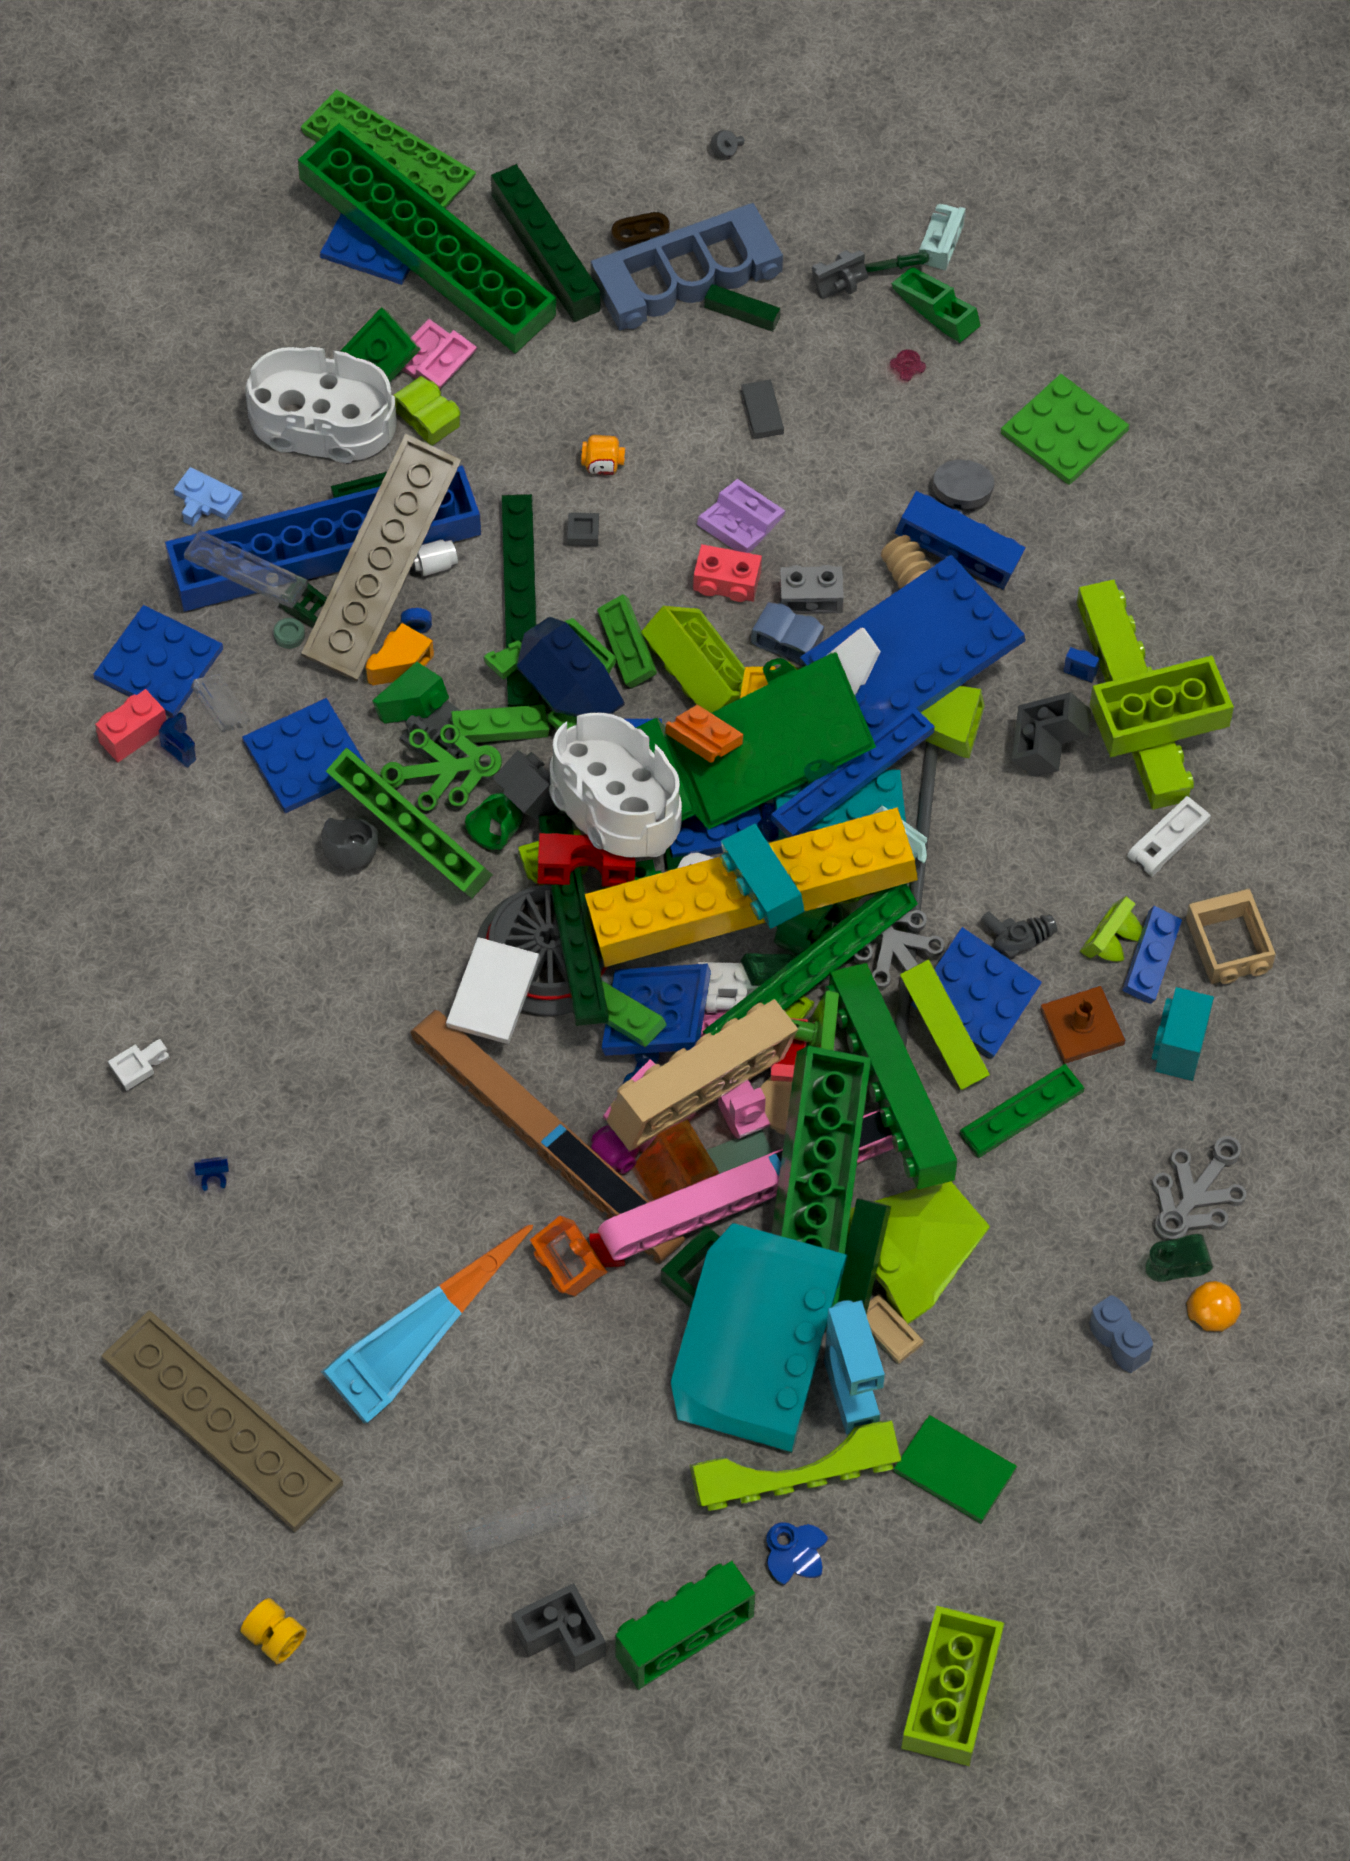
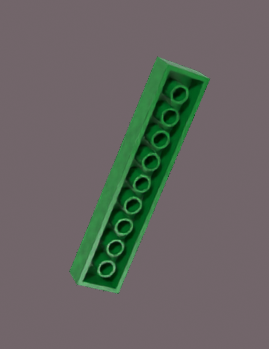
M340 123L298 159L299 179L514 354L556 317V297Z

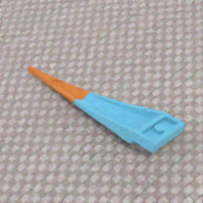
M533 1225L525 1226L346 1348L343 1353L321 1371L364 1424L373 1419L396 1397L452 1324L533 1229Z

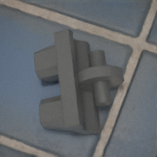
M846 250L839 253L835 258L836 261L829 265L820 262L812 266L813 279L816 282L818 295L822 300L844 289L847 293L852 294L857 291V283L868 278L864 265L865 255L861 250L854 253Z

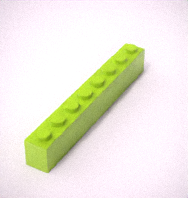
M1112 579L1079 587L1076 603L1095 655L1099 658V666L1105 682L1152 671L1151 666L1147 667L1144 660V645L1142 641H1137L1134 618L1132 615H1127L1125 594L1123 590H1118L1115 580ZM1175 741L1131 752L1152 810L1179 804L1186 796H1190L1191 789H1194V781L1191 772L1185 771L1183 765L1184 754L1180 744L1176 745Z

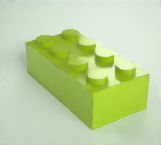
M1212 655L1093 685L1090 699V708L1110 757L1230 727L1234 709Z
M936 1605L903 1734L901 1749L970 1766L1002 1637L1003 1622Z

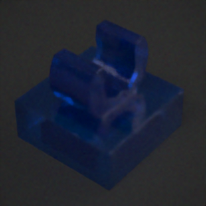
M228 1156L194 1161L196 1176L203 1175L201 1186L204 1191L208 1190L207 1181L212 1176L220 1179L221 1188L226 1187L227 1179L223 1172H229Z

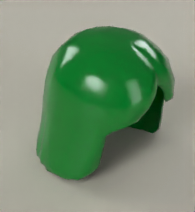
M496 793L488 796L476 809L466 815L465 827L470 837L478 845L488 850H501L519 829L523 813L506 795ZM491 818L501 824V836L490 832Z

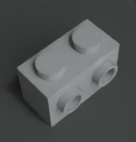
M793 565L780 567L781 604L788 606L795 614L843 613L842 566L802 567Z

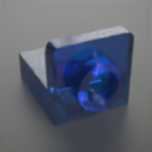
M179 712L173 718H168L161 725L159 730L160 745L188 768L196 761L195 743L188 734L184 733L187 731L186 716Z

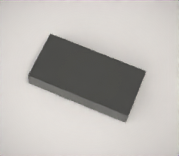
M771 379L742 384L741 392L754 439L784 434V426Z

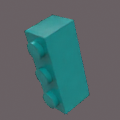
M756 824L721 840L723 854L720 855L721 862L728 873L733 871L736 875L735 882L740 893L743 896L748 895L752 900L750 905L758 920L764 919L771 929L805 912L800 891Z

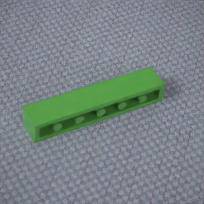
M347 747L326 770L331 777L470 898L473 899L493 876L491 872Z

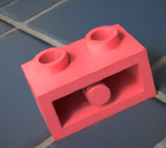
M701 544L693 575V590L699 591L705 596L720 595L729 597L736 602H744L746 600L754 602L761 574L762 556Z
M146 689L137 695L130 696L122 706L113 712L104 714L95 724L99 743L117 762H120L168 728L165 709Z

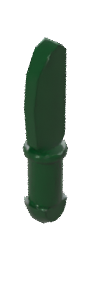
M921 251L903 256L898 255L894 259L864 265L867 272L899 267L902 270L904 267L926 264L930 257L926 251Z

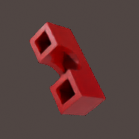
M539 833L537 884L570 885V874L575 868L592 866L601 873L602 886L612 887L635 880L636 857L619 856L604 849H597L591 843L587 834Z

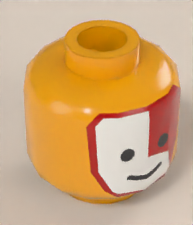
M591 435L587 442L583 441L581 465L586 466V470L589 473L614 475L617 472L618 465L624 466L625 447H619L617 437Z

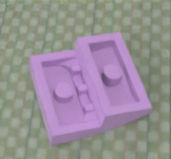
M736 479L719 493L717 502L699 516L697 525L735 551L750 553L782 519L785 510Z

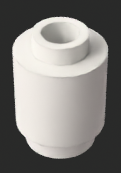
M441 539L423 544L412 565L414 572L420 571L421 576L424 577L451 569V565L458 563L453 542Z

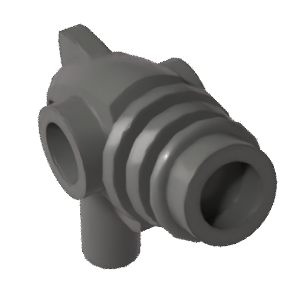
M990 911L986 912L981 918V922L998 936L995 941V948L1004 953L1009 959L1016 956L1019 952L1035 947L1036 944H1040L1058 930L1056 922L1050 914L1046 916L1041 915L1040 918H1028L1027 922L1022 920L1017 923L1012 918L1001 922Z

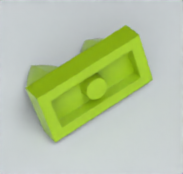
M1127 896L1113 903L1080 952L1089 958L1098 955L1109 961H1123V948L1114 934L1117 933L1129 940L1139 941L1143 928L1137 917L1131 912L1135 903Z

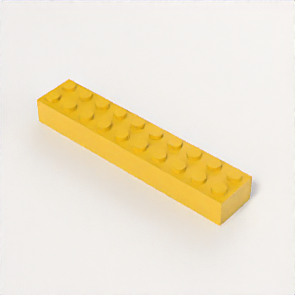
M898 807L768 843L800 891L805 911L918 880L915 859ZM720 857L585 894L605 967L766 922L764 919L758 920L750 905L752 900L748 895L743 896L740 893L735 882L736 875L733 871L730 873L726 871Z

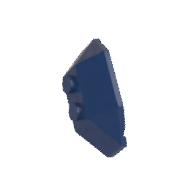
M549 616L524 633L517 669L554 712L574 717L587 713L613 714L625 705L603 663L566 622Z

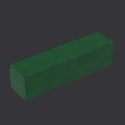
M711 284L704 298V308L772 332L780 319L781 308Z

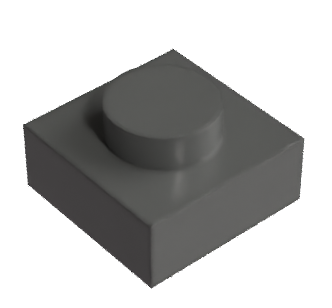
M568 512L567 545L598 546L599 513Z

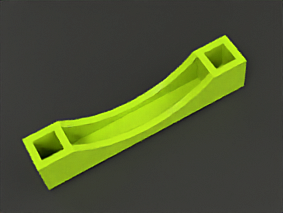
M883 1420L854 1427L845 1440L829 1454L813 1463L795 1469L781 1471L755 1470L741 1466L723 1457L690 1464L689 1466L698 1505H707L708 1511L728 1507L727 1501L740 1498L741 1503L760 1500V1493L773 1490L774 1496L794 1492V1485L806 1483L807 1488L828 1484L826 1478L837 1475L843 1481L860 1477L859 1470L873 1468L874 1473L894 1469L893 1463L901 1461L893 1421Z

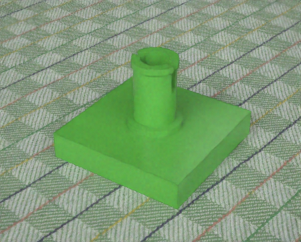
M826 991L812 1014L810 1022L791 1019L798 1028L794 1037L795 1040L808 1042L807 1046L834 1050L839 993Z

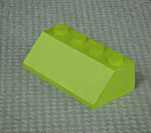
M662 606L641 633L647 639L649 648L664 661L665 669L680 682L685 695L693 699L696 705L698 704L710 713L740 699L745 667L702 611L697 608Z

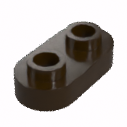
M659 212L617 220L612 226V241L617 247L625 249L670 233V222L667 216ZM651 229H658V231H654V232H652V231H650V230H651Z

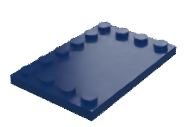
M951 554L802 655L800 660L803 666L819 660L829 654L858 629L865 628L881 652L865 685H860L855 697L873 737L912 706L920 713L1025 642L1026 639L1025 634Z

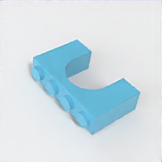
M850 1300L841 1301L828 1309L824 1364L847 1435L854 1427L879 1422L880 1412L873 1390L883 1388L885 1373L862 1300L857 1302Z

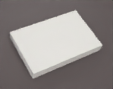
M478 937L446 1021L447 1027L509 1044L538 966L540 955Z

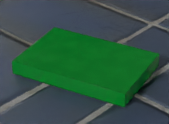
M929 1415L902 1455L901 1461L894 1467V1473L982 1524L1014 1475L1017 1466Z

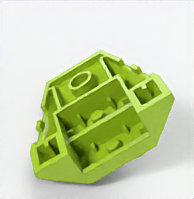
M951 1181L919 1190L917 1188L874 1201L892 1206L875 1278L887 1291V1303L907 1324L913 1322L935 1305L939 1296L947 1285L951 1283L957 1271L965 1260L969 1258L990 1228V1225ZM855 1207L851 1208L847 1239Z

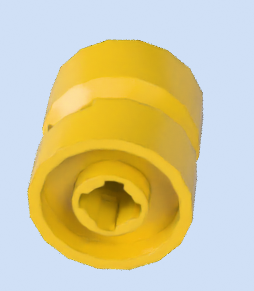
M271 1598L260 1602L246 1617L240 1629L241 1634L254 1645L262 1644V1652L276 1664L284 1662L301 1645L307 1633L306 1628L293 1617L285 1618V1610Z

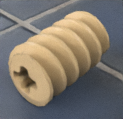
M907 535L890 541L881 552L882 560L887 563V568L892 572L893 579L897 582L899 589L931 568L929 561L924 560V552L919 551L920 546L918 542H910L911 539Z

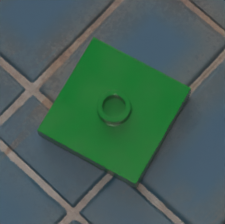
M383 307L341 349L342 352L348 353L355 358L369 361L378 366L386 374L389 382L421 350L416 342Z

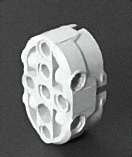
M286 347L273 350L259 358L250 370L251 375L246 385V401L250 424L255 434L263 442L279 452L289 453L294 451L310 456L331 458L339 463H351L355 460L371 457L390 443L396 431L395 397L391 395V386L386 374L375 364L355 358L345 352L333 350L334 359L325 358V349L317 347ZM291 404L303 407L296 412L283 410L284 407Z
M587 713L578 715L577 725L568 729L567 721L562 724L553 739V756L550 762L549 792L556 807L567 813L575 822L577 828L588 835L591 843L597 849H604L612 854L624 857H658L665 853L666 849L673 844L680 832L682 802L679 795L680 783L678 774L669 763L664 752L655 744L654 754L649 749V737L641 729L635 728L628 721L612 714Z

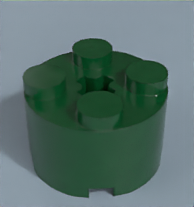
M834 903L805 911L777 925L774 939L775 944L796 955H800L833 929L834 923L839 924L841 922L842 906Z

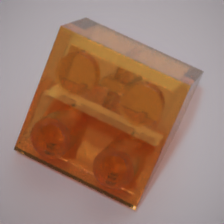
M688 1119L658 1134L636 1161L635 1165L637 1172L654 1200L719 1174L718 1169Z

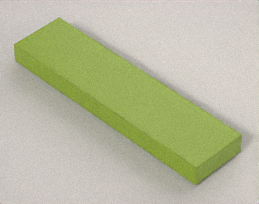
M927 959L899 974L960 1090L989 1076L990 1074L930 960Z

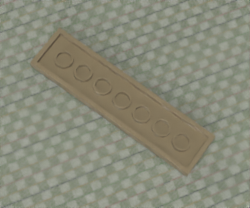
M405 433L306 641L301 656L354 681H358L462 459Z
M150 1310L101 1355L102 1361L294 1532L343 1486V1480Z

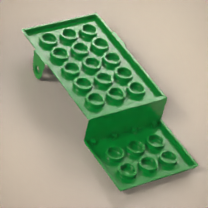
M837 652L831 653L798 670L783 658L768 661L763 666V672L768 685L712 712L713 715L744 734L742 745L722 757L716 756L712 763L665 733V726L658 718H654L636 727L649 737V749L655 754L656 744L664 752L669 763L678 774L680 783L679 795L682 802L681 821L696 814L709 830L806 781L811 783L837 770V766L876 747ZM777 664L780 665V667H778L777 669L770 670L772 666Z

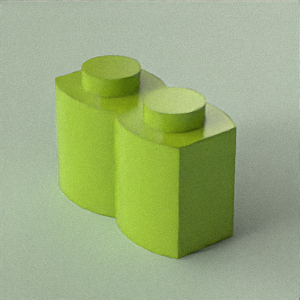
M420 376L393 395L395 397L397 414L412 426L429 445L433 446L460 427L461 412L454 401H448L441 396L439 387L433 381H428Z

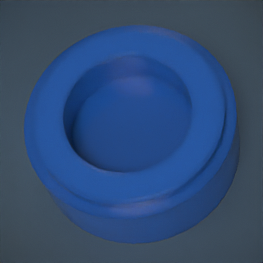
M410 608L401 613V623L419 633H425L432 627V615L426 609Z

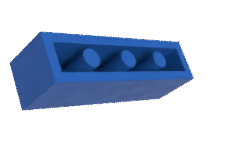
M918 491L912 497L895 531V534L898 536H909L910 542H918L920 547L943 559L952 554L966 571L1002 590L1005 589L1026 548L1018 544L1014 539L1005 537L993 531L987 525L978 523L966 517L960 511L951 509L936 501L933 497Z

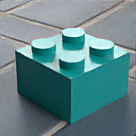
M1176 987L1173 999L1166 998L1151 1058L1157 1060L1155 1072L1190 1081L1194 1080L1214 996Z

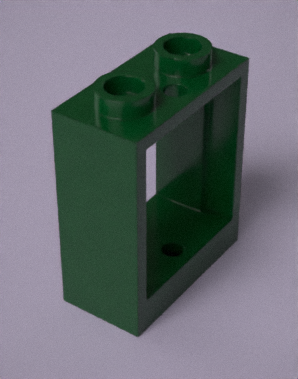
M706 1226L661 1269V1283L690 1308L693 1304L696 1289L683 1278L706 1257L709 1248L719 1239L720 1236L709 1226Z

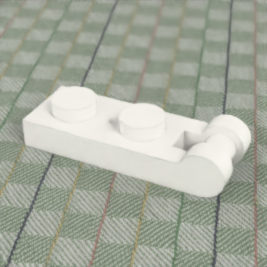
M1186 796L1131 848L1127 857L1134 863L1139 862L1145 867L1144 871L1153 877L1174 854L1210 821L1211 815ZM1153 848L1158 853L1152 857L1146 851Z

